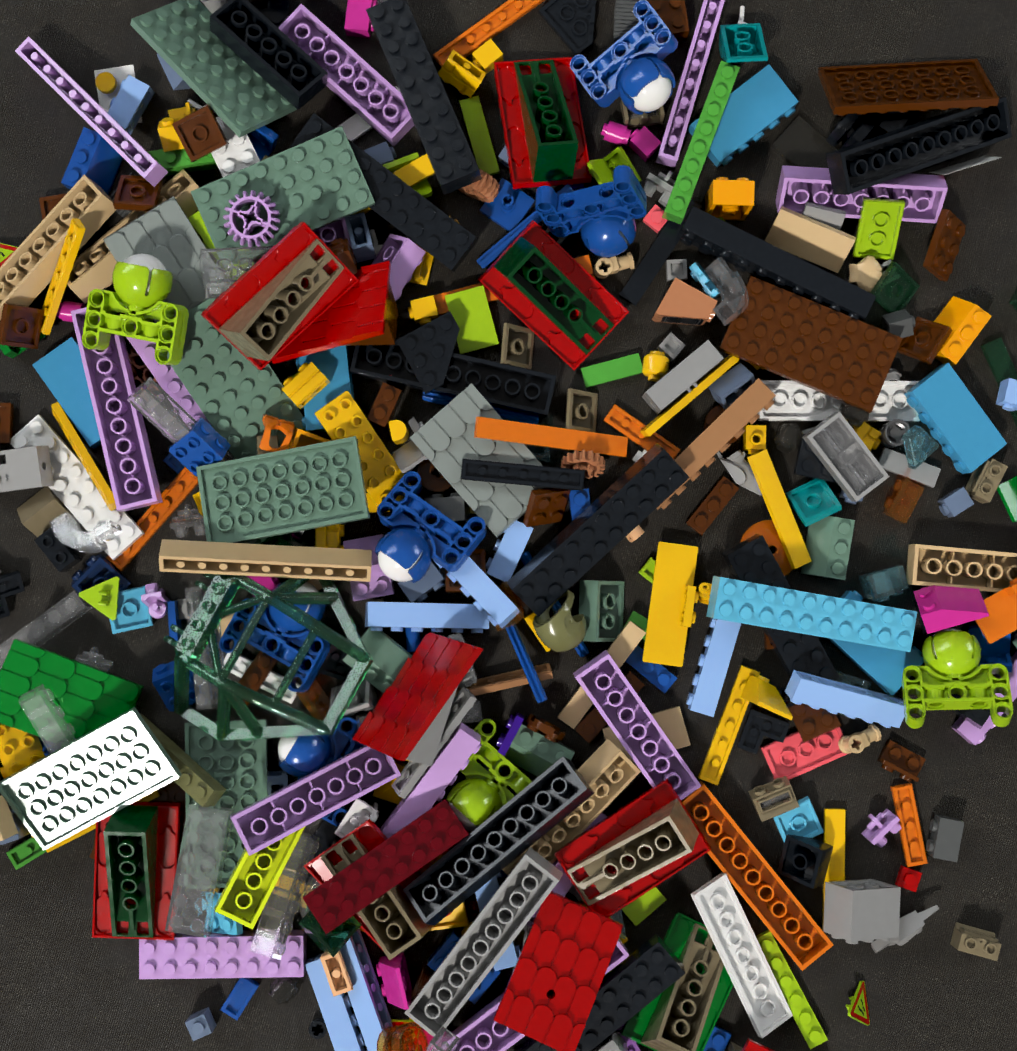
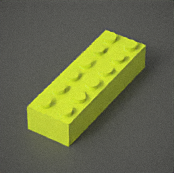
M305 827L250 856L246 849H244L214 907L215 912L253 930Z

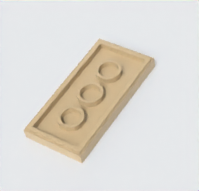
M781 206L765 242L838 273L856 237Z
M680 706L651 714L675 749L691 745ZM609 726L604 727L602 731L605 741L609 739L631 762H634Z

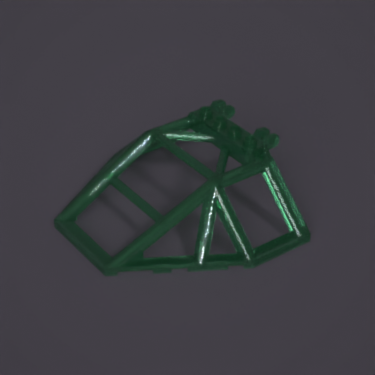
M278 536L269 537L260 543L265 545L295 546ZM203 574V576L212 579L210 586H207L205 583L196 580L194 585L205 590L206 593L185 630L174 624L170 626L172 631L181 634L179 641L167 635L163 639L175 646L174 712L219 741L333 735L373 663V659L370 653L367 652L334 581L318 579L324 592H294L310 579L289 578L271 591L247 576ZM239 587L255 596L230 605ZM268 604L310 630L273 698L227 678ZM331 604L347 638L295 605ZM258 605L222 669L215 633L218 624L224 616ZM317 635L356 659L352 670L323 721L280 702ZM208 642L213 669L199 661ZM189 670L218 687L217 723L189 706ZM243 700L298 725L261 727ZM231 705L247 728L230 729Z

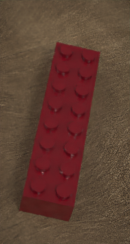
M444 799L302 898L325 934H328L469 834L446 799Z

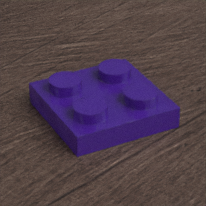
M518 712L515 715H510L506 722V728H508L506 733L501 732L496 742L498 753L506 755L524 720V715Z

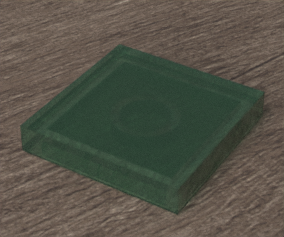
M891 262L870 293L876 296L875 301L888 313L905 309L920 285L896 262Z

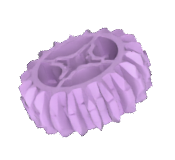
M251 190L250 196H248L246 191H243V198L236 194V202L231 199L229 200L232 208L225 207V210L230 214L223 215L225 220H229V222L224 224L225 228H230L227 234L229 236L234 235L233 240L235 242L240 240L241 246H244L248 241L249 248L253 247L254 241L257 247H261L260 240L268 244L269 242L266 237L269 235L273 239L275 236L271 231L279 230L274 225V223H280V219L274 218L280 214L278 210H273L277 205L274 202L270 203L271 198L269 196L264 198L262 192H259L257 197L254 190ZM254 203L249 210H240L244 205ZM261 205L267 210L268 221L260 218ZM254 215L258 221L250 222L246 217H253ZM236 216L244 221L243 233L237 228ZM256 227L264 228L258 234L249 235Z

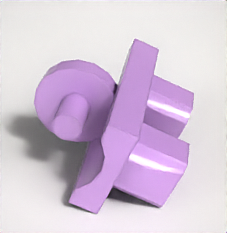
M158 583L145 585L146 594L141 595V601L149 608V614L153 618L160 619L164 617L167 612V602L170 601L165 596V590L160 589Z
M887 808L876 817L870 813L868 818L871 821L866 825L867 828L861 834L873 845L876 844L882 848L887 843L885 835L889 831L895 834L901 829L900 819Z

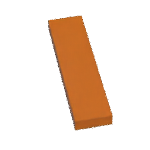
M614 404L603 420L647 451L658 443L675 459L681 450L656 432L649 437H644L640 431L646 425L616 404Z
M912 783L890 786L896 816L900 819L901 829L899 833L906 866L912 867L928 864Z

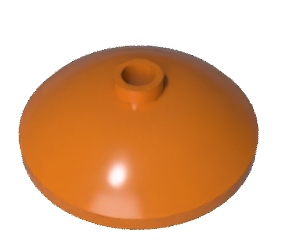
M763 520L750 526L743 534L740 543L756 534L762 535L768 547H775L773 556L784 576L790 573L793 569L790 566L773 521Z

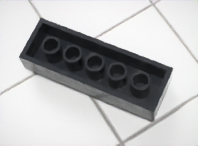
M229 0L210 15V31L297 110L326 87L328 73L248 0Z

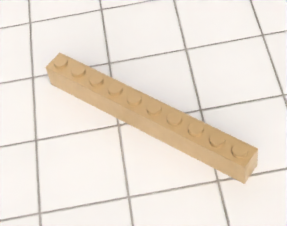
M162 539L159 552V572L370 582L372 550Z

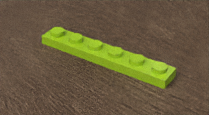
M768 929L757 935L756 938L793 1014L792 1017L811 1050L828 1039L770 930Z

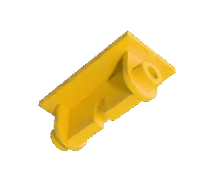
M427 251L423 255L421 264L412 273V278L409 282L427 286L434 258Z
M703 582L699 585L698 601L700 603L708 605L712 584Z

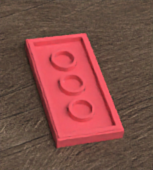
M840 727L805 743L799 732L795 731L786 735L783 743L775 740L760 747L774 779L786 776L790 780L847 755L841 752L838 746L839 739L844 736Z

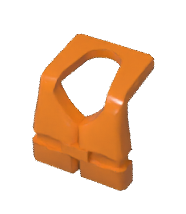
M264 414L262 421L265 430L259 448L269 452L288 449L295 427L294 422ZM274 429L280 430L286 435L278 448H272L269 445L270 433Z

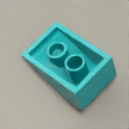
M760 23L720 25L719 51L721 58L726 63L768 61Z

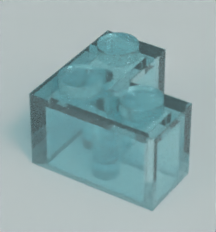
M896 565L859 575L865 599H872V602L889 600L890 595L904 594L903 590L909 589L903 565Z

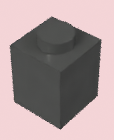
M905 309L882 315L883 330L901 338L914 335L915 319Z

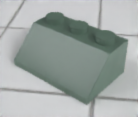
M828 516L809 525L805 545L812 561L801 566L800 573L835 580H845L855 520Z
M580 580L578 611L579 614H584L587 627L583 641L613 642L622 631L625 581Z
M369 627L349 650L343 661L384 693L392 685L405 662L412 655L383 631H370Z
M522 722L504 756L513 764L536 776H540L561 757L564 756L571 760L575 751L559 741L554 743L546 739L544 733L534 732L526 727L527 724Z

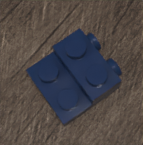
M99 554L97 557L92 555L86 562L88 566L83 571L77 570L71 577L73 579L71 586L77 592L84 591L116 576L120 577L119 591L125 590L131 584V581L115 569V566L102 554Z

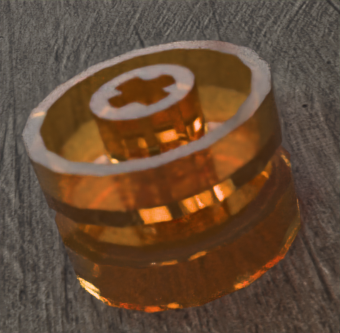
M410 1022L384 1028L378 1037L377 1051H428V1043L422 1028L418 1024Z

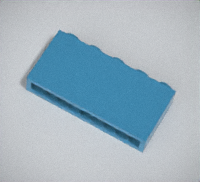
M770 64L730 93L707 154L716 167L721 164L723 166L727 165L733 159L732 156L735 153L741 154L744 152L752 140L757 142L765 135V130L768 128L770 130L774 129L780 123L779 120L782 117L788 118L796 111L795 107L799 101ZM699 118L691 123L688 128L691 136H693Z
M71 337L32 365L88 445L97 448L101 445V440L77 339Z
M339 346L296 358L297 369L304 363L309 364L312 361L330 381L325 388L302 408L305 417H302L303 429H306L309 433L326 432L314 414L317 410L344 391H349L354 399L349 346Z
M949 363L939 365L904 393L907 403L917 411L920 421L927 425L931 436L938 440L942 446V451L952 459L955 469L962 474L972 473L1007 444Z
M846 590L840 597L863 602V597L855 590L853 592ZM828 638L874 683L891 696L902 686L903 670L907 666H921L924 663L923 657H921L922 652L915 646L911 647V652Z

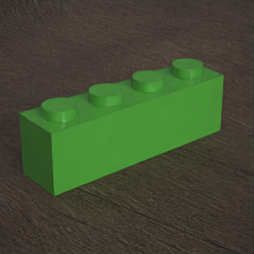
M163 149L147 151L168 171L165 176L176 175L182 169L190 173L218 168L211 153L195 162H191L185 149L164 152Z

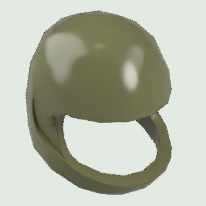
M567 590L539 617L535 615L533 620V626L538 637L545 646L555 652H566L577 647L584 640L587 632L584 614L571 615L570 609L573 604L574 593L570 590ZM567 596L562 607L550 618V608L559 599Z

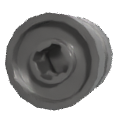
M901 419L887 422L878 430L882 433L879 437L881 439L880 443L888 448L905 444L911 436L909 425Z

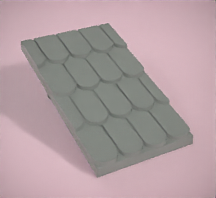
M174 196L103 239L117 262H123L126 258L135 254H149L160 260L167 271L172 272L173 285L171 292L164 302L183 305L190 310L220 290L223 293L230 287Z
M471 383L415 432L410 439L478 517L485 521L486 526L492 533L498 537L526 513L531 491L548 487L460 479L462 459L542 466L524 444L474 438L476 417L503 419Z

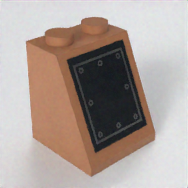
M675 277L652 320L654 322L703 326L706 321L710 323L711 319L715 316L718 310L715 306L718 301Z

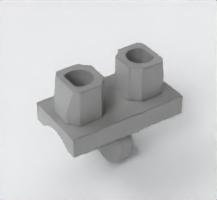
M669 171L667 175L660 172L658 176L649 173L645 180L644 191L646 195L652 197L656 190L662 193V196L658 202L665 207L675 184V180L671 178L673 172Z

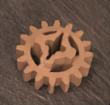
M574 450L573 454L568 452L567 456H563L561 468L585 470L584 479H592V477H599V474L604 473L605 460L604 456H600V453L594 454L592 450L588 452L582 450V452Z

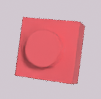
M655 204L642 222L658 234L668 220L662 218L664 210Z

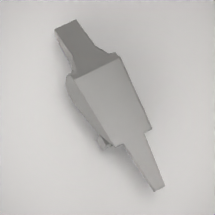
M738 450L726 459L723 458L720 452L717 453L736 484L762 496L750 464L744 459V451Z
M935 905L922 912L917 913L915 910L902 916L899 920V937L890 938V941H880L877 939L871 943L872 949L875 953H878L887 946L895 944L899 946L904 945L916 934L918 935L922 932V927L925 925L924 920L938 911L939 907Z

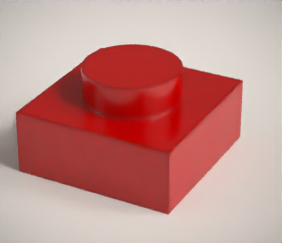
M901 865L895 885L916 892L922 872Z

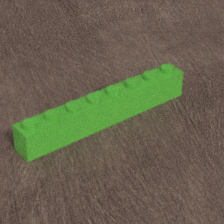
M721 60L662 218L681 225L740 67Z

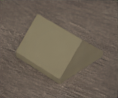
M504 323L500 363L531 370L535 333L529 328Z
M572 388L567 390L566 429L596 433L597 393Z
M44 487L17 508L21 523L36 537H39L49 528H59L74 516L49 487Z

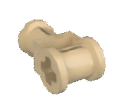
M627 252L626 255L619 257L600 258L594 265L593 272L597 278L605 279L611 274L618 273V271L628 268L631 270L635 269L631 252ZM601 264H603V267H607L605 272L599 269Z
M871 724L861 732L842 736L839 739L838 746L843 753L857 754L870 746L871 742L880 741L882 735L879 728Z

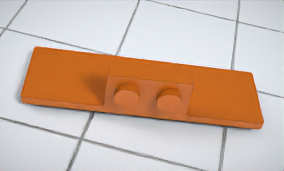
M1017 577L1009 581V586L984 599L989 616L975 620L989 644L1017 630Z

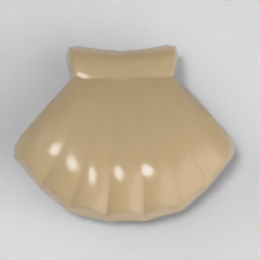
M866 256L857 264H849V283H855L859 288L869 293L880 285L882 267L873 256Z

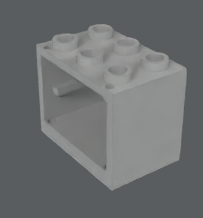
M875 879L825 882L823 932L831 934V937L835 939H845V942L848 944H858V941L873 943L874 939L890 941V938L899 937L901 887Z

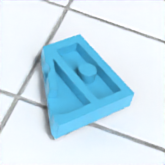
M694 262L689 267L691 270L690 275L696 282L699 281L701 283L702 289L708 296L714 299L723 293L698 262Z

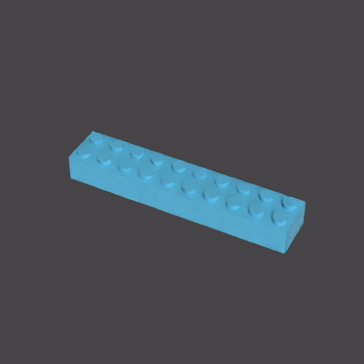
M713 576L706 617L911 652L917 611Z

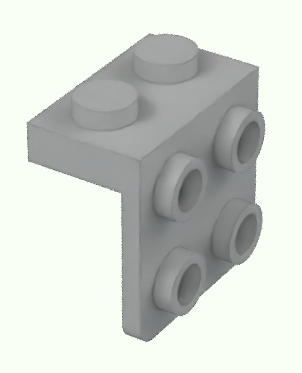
M414 417L407 421L414 433L424 425L422 421L418 423ZM412 440L392 453L402 473L413 470L417 464L427 460V457Z

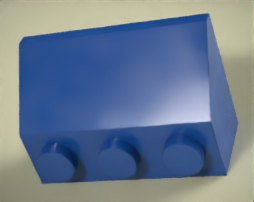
M83 127L61 183L68 189H71L85 174L109 195L123 157L100 134Z

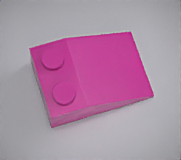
M933 585L913 591L927 634L989 616L979 589Z
M404 951L391 960L387 956L380 957L379 964H376L378 976H382L383 984H381V991L383 997L386 996L387 1002L404 1010L409 1009L413 989Z

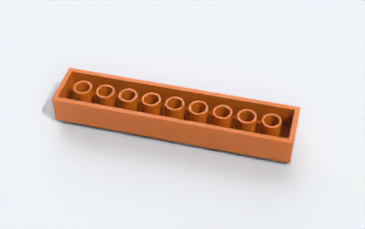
M700 781L701 787L681 801L710 845L711 849L707 852L721 871L726 873L729 881L803 971L834 946V944L706 785Z

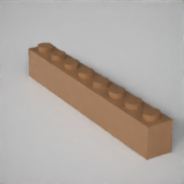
M759 378L674 460L690 478L656 508L657 510L660 508L666 509L672 503L670 498L675 493L679 496L687 488L685 484L690 479L693 482L702 474L699 470L704 465L708 468L716 460L714 456L719 451L723 453L731 446L729 441L733 437L738 439L746 431L744 427L748 423L752 425L761 417L758 413L763 408L768 410L775 403L773 399L776 395Z

